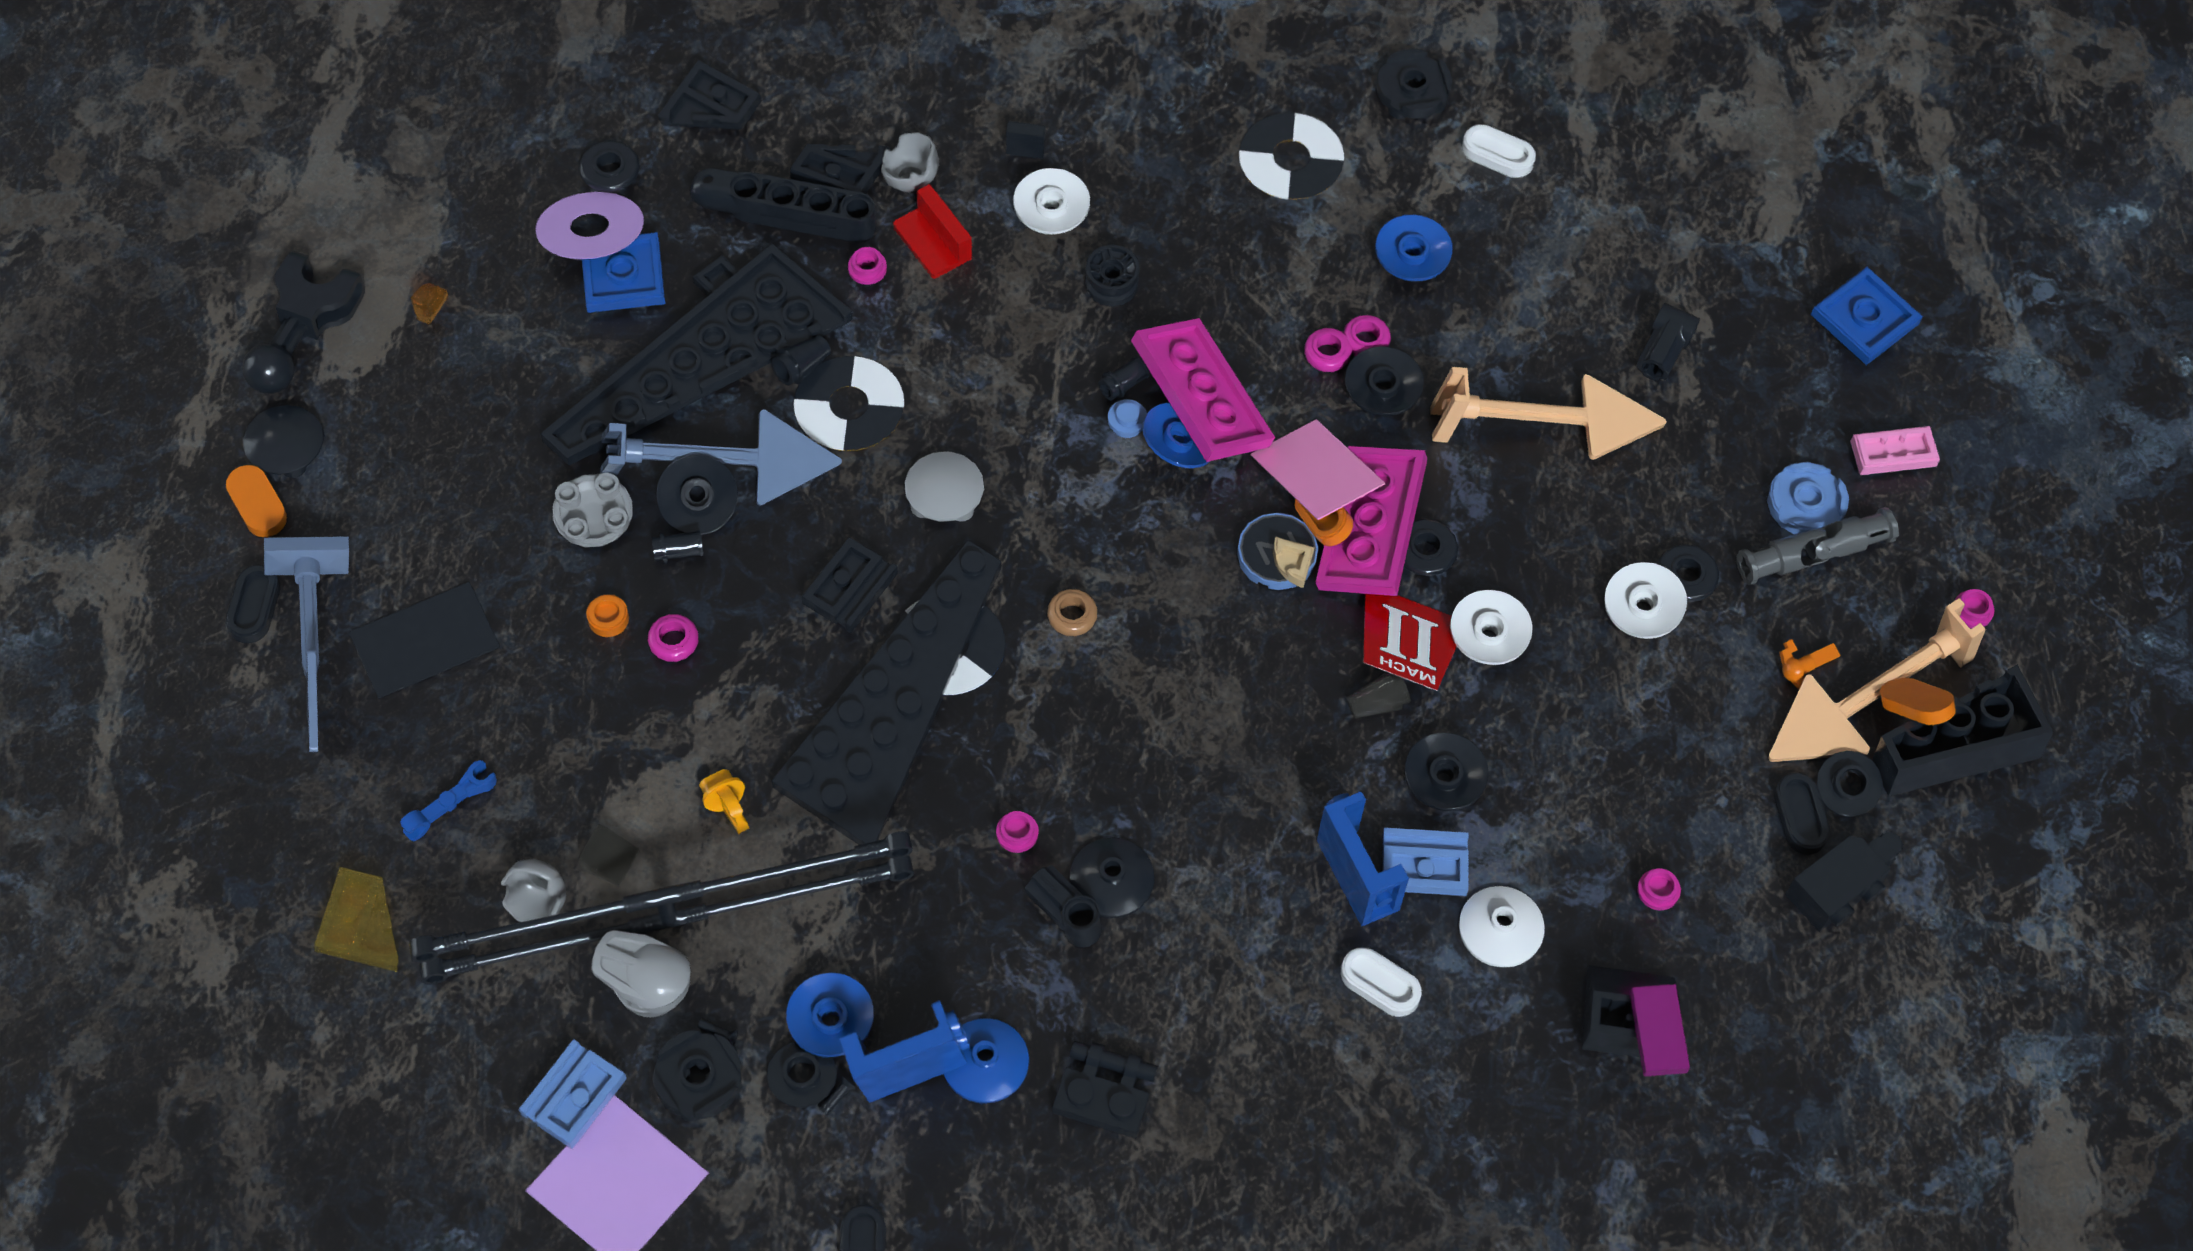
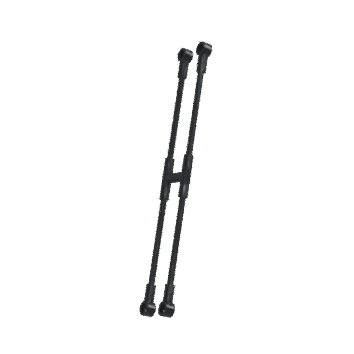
M900 831L887 835L883 840L864 843L859 846L856 845L854 846L855 849L702 883L701 880L654 889L623 896V900L474 933L467 934L466 931L440 937L419 936L409 942L411 960L420 963L422 983L438 984L450 976L477 971L480 966L598 941L607 932L613 930L644 934L696 921L699 922L700 920H708L709 916L851 884L860 883V885H866L889 879L891 881H903L914 875L911 857L908 856L912 853L913 848L909 833ZM886 856L890 858L886 863L857 869L856 873L711 905L702 903L675 909L674 903L685 901L686 899L703 897V893L853 860L861 862ZM657 907L658 913L630 919L629 923L479 956L469 954L467 956L455 957L454 959L444 960L437 958L440 954L467 949L470 944L621 911L630 913L647 908Z

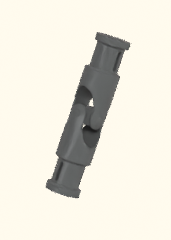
M1888 507L1879 508L1876 514L1860 519L1856 516L1826 525L1821 529H1811L1770 541L1767 547L1753 551L1748 549L1740 550L1736 556L1738 570L1743 581L1748 585H1752L1757 582L1758 578L1775 573L1780 576L1826 562L1829 558L1835 556L1842 557L1865 551L1868 545L1877 542H1895L1899 536L1898 523L1893 512ZM1802 548L1807 551L1808 557L1801 558Z

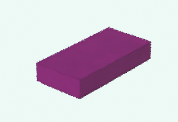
M1676 985L1632 987L1630 999L1643 1076L1688 1073L1690 1065Z

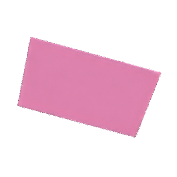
M1317 419L1272 442L1269 448L1251 453V456L1317 520L1385 485L1381 478Z

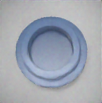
M1120 400L1109 409L1108 424L1118 436L1132 438L1143 431V421L1147 412L1137 401Z

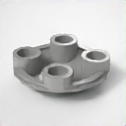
M949 451L934 452L920 458L909 469L905 480L906 498L910 503L912 513L917 517L939 522L966 521L970 519L974 514V509L980 503L984 492L983 476L976 464L964 455Z
M608 472L582 475L569 482L560 484L555 491L556 499L553 503V521L564 538L570 543L579 546L601 547L617 540L627 530L633 516L632 499L627 489L619 483L618 478L614 474Z

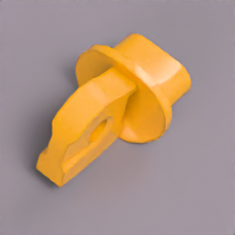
M727 769L720 770L704 778L700 782L699 787L704 793L702 800L705 808L714 812L724 811L738 834L750 829L739 804L745 790L744 783L738 777H733Z

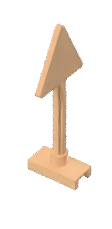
M1461 367L1451 368L1430 406V414L1442 415L1432 433V441L1448 443L1461 418L1477 419L1478 416L1576 424L1586 427L1588 454L1592 460L1663 428L1666 419L1587 374L1581 380L1584 407L1479 399L1478 395H1470L1468 369Z
M1958 598L1946 606L1937 633L1929 639L1927 645L1839 703L1832 701L1812 675H1806L1770 751L1769 761L1829 758L1833 754L1843 751H1854L1867 755L1870 750L1869 745L1848 721V718L1881 697L1880 689L1885 683L1898 678H1909L1938 658L1944 659L1950 655L1958 666L1962 668L1974 660L1986 629L1981 623L1972 629L1960 618L1965 604Z

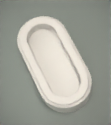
M1475 125L1469 128L1464 135L1462 143L1463 153L1468 159L1514 178L1529 174L1536 157L1533 147L1526 141L1487 125Z
M1356 948L1345 956L1341 967V977L1349 989L1392 1016H1407L1415 1011L1421 998V986L1413 975L1369 948Z

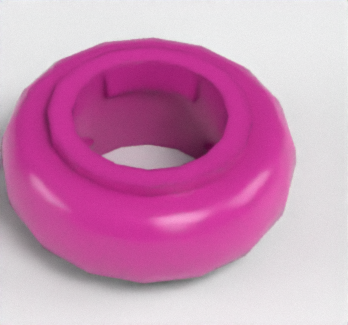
M1360 315L1351 319L1343 332L1351 344L1354 356L1369 348L1389 347L1391 341L1390 330L1385 322L1371 315ZM1361 332H1370L1376 336L1377 340L1363 342L1356 335Z
M1323 328L1316 330L1308 337L1305 343L1304 354L1308 363L1315 369L1322 372H1335L1341 370L1349 363L1352 357V348L1343 332L1334 328ZM1322 345H1331L1339 352L1329 356L1322 354L1318 348Z
M668 614L660 617L652 624L648 632V645L652 653L659 659L667 662H678L686 659L695 651L698 645L699 633L695 624L689 618L679 614ZM671 631H679L685 635L684 639L676 645H668L661 641L663 636Z

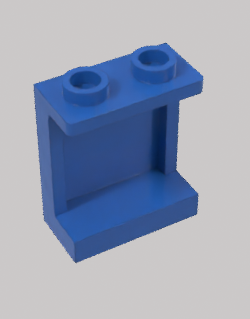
M1362 792L1351 796L1348 793H1344L1332 798L1324 806L1317 842L1362 927L1400 911L1409 877L1402 864L1380 873L1377 872L1357 834L1366 798Z
M940 1000L932 1003L939 1023L937 1028L871 1054L856 1032L839 1038L852 1077L869 1103L968 1064L963 1050L970 1048L963 1026L959 1023L954 1010L946 1012Z

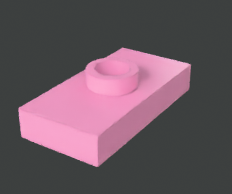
M1930 426L1853 434L1850 441L1860 475L1936 467L1940 461Z

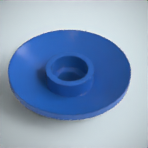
M1403 215L1390 220L1381 228L1376 239L1375 250L1381 265L1392 275L1407 281H1424L1436 277L1446 269L1452 256V242L1447 231L1436 221L1421 215ZM1408 253H1414L1417 256H1411Z
M1170 403L1159 404L1147 413L1143 421V434L1147 444L1156 455L1164 461L1182 468H1199L1209 463L1204 459Z
M839 973L815 975L800 984L790 997L786 1011L787 1026L794 1041L805 1051L821 1057L845 1055L839 1038L856 1032L861 1041H865L874 1021L873 1003L863 985L847 975ZM828 1015H835L839 1018V1021L834 1026H827L823 1023V1019Z
M976 1019L963 1024L962 1026L970 1048L963 1050L968 1064L944 1073L947 1083L958 1095L972 1102L993 1103L1009 1097L1022 1085L1028 1072L1029 1054L1023 1038L1013 1027L995 1019ZM987 1049L993 1053V1057L989 1061H982L977 1057L978 1052Z

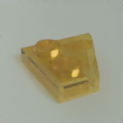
M343 867L339 868L314 945L315 952L397 972L398 955L395 949L382 877Z

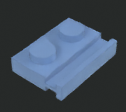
M1384 828L1382 834V871L1402 864L1409 877L1405 892L1467 895L1468 833Z
M573 1039L519 1108L522 1116L528 1117L544 1131L573 1149L625 1082V1073L591 1050L588 1051Z

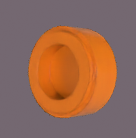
M611 594L598 596L591 601L587 608L586 615L589 627L599 636H616L622 633L629 623L627 606L618 596Z

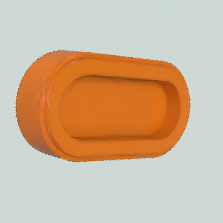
M252 465L240 466L233 470L226 480V489L249 531L259 537H270L279 533L287 522V514L265 473L260 468Z
M1295 499L1296 511L1321 544L1335 546L1343 542L1350 535L1353 529V519L1345 507L1317 520Z
M1913 678L1894 679L1885 683L1880 689L1882 706L1886 710L1922 724H1941L1950 720L1956 713L1954 696L1950 692Z

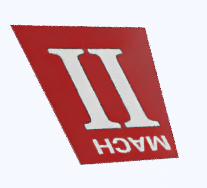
M1365 594L1363 663L1437 691L1457 648L1450 629L1452 616L1399 595Z

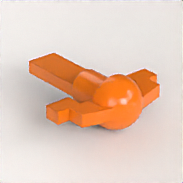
M1792 639L1783 644L1785 650L1779 652L1783 665V675L1798 690L1805 679L1804 674L1841 656L1835 644L1832 643L1809 655L1795 659L1792 653L1798 649Z

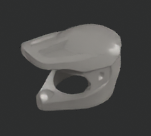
M616 930L607 932L598 943L592 959L591 971L614 990L628 1010L639 1016L658 1017L668 1013L683 1000L689 989L691 972L686 956L674 947L646 935Z

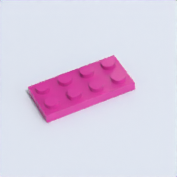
M1200 318L1136 331L1131 342L1206 462L1271 446L1275 436Z
M1348 446L1347 448L1381 478L1385 485L1344 506L1353 519V529L1350 535L1340 544L1335 546L1324 545L1316 584L1318 589L1322 591L1397 596L1427 464V456L1425 450Z

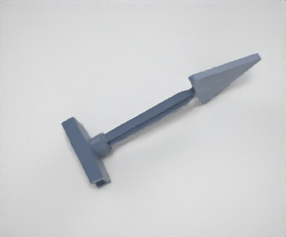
M761 410L759 412L758 447L756 449L643 443L642 439L627 438L626 424L609 423L602 434L601 443L613 444L606 447V454H613V456L606 458L601 465L600 474L608 472L617 475L625 465V462L641 463L642 460L675 461L686 455L703 454L711 456L723 464L755 466L757 468L756 503L762 506L839 466L842 460L768 411Z
M349 537L264 538V575H294L295 582L299 584L302 668L307 679L309 752H318L317 672L319 668L316 584L320 581V574L349 573Z

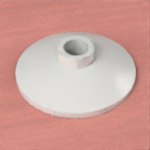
M1041 169L1027 175L1018 184L1014 193V209L1018 218L1030 229L1044 234H1060L1074 229L1085 219L1090 207L1089 192L1083 181L1076 175L1061 169ZM1048 207H1055V208H1057V209H1047V208H1048Z
M1648 562L1630 564L1616 572L1607 585L1604 599L1607 614L1615 626L1628 635L1644 639L1661 637L1674 630L1682 621L1687 607L1686 591L1679 578L1669 569ZM1639 602H1647L1651 609L1648 611L1641 610L1637 607V604Z
M1482 590L1469 594L1457 604L1451 617V635L1456 646L1467 657L1483 664L1500 665L1515 660L1526 650L1532 637V621L1526 608L1516 598L1501 591ZM1491 630L1496 634V637L1486 636L1482 632Z
M1494 886L1478 891L1465 903L1459 919V932L1465 947L1478 960L1495 967H1513L1528 961L1538 951L1544 937V920L1538 906L1526 894L1510 887ZM1498 916H1505L1511 920V924L1509 926H1502L1496 918Z

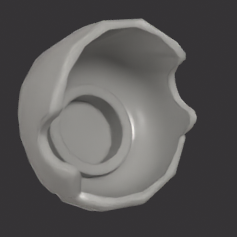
M921 133L900 135L897 147L892 151L888 149L884 151L881 172L888 185L903 192H914L931 183L939 167V158L935 144L929 136Z
M538 859L517 861L507 871L506 876L501 882V885H506V894L502 901L503 906L519 922L556 915L566 900V887L559 871L552 865Z

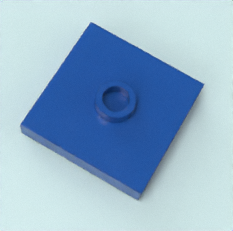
M658 232L639 234L630 245L611 255L593 259H582L588 313L665 304Z
M1865 267L1818 303L1811 312V315L1865 365L1869 364L1919 325L1923 317L1868 267Z

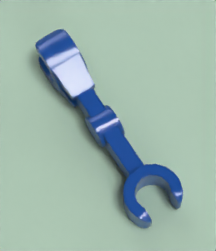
M482 760L472 763L456 786L449 791L442 792L437 800L422 811L414 810L401 819L403 833L411 841L420 839L427 833L432 822L447 811L454 810L462 800L493 789L497 782L496 774L491 773L486 779L478 780L475 777L486 769V763Z

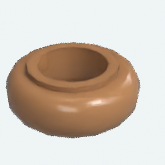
M1067 589L1059 592L1051 599L1048 605L1047 617L1050 625L1058 633L1065 636H1079L1085 634L1094 626L1097 620V606L1095 601L1086 592L1078 589ZM1068 606H1077L1084 611V614L1080 618L1072 620L1065 618L1061 614V610Z

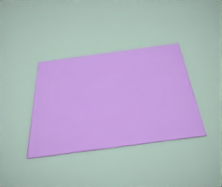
M614 1095L575 1147L571 1149L566 1146L525 1191L596 1251H640L709 1173Z

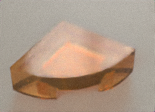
M426 283L412 295L411 301L417 320L427 324L433 321L449 297L448 292L444 288L432 283Z

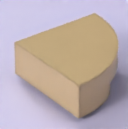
M1275 537L1273 556L1276 567L1282 576L1292 584L1304 588L1315 547Z

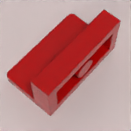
M930 184L917 190V209L895 220L893 228L931 278L936 279L972 259V237Z

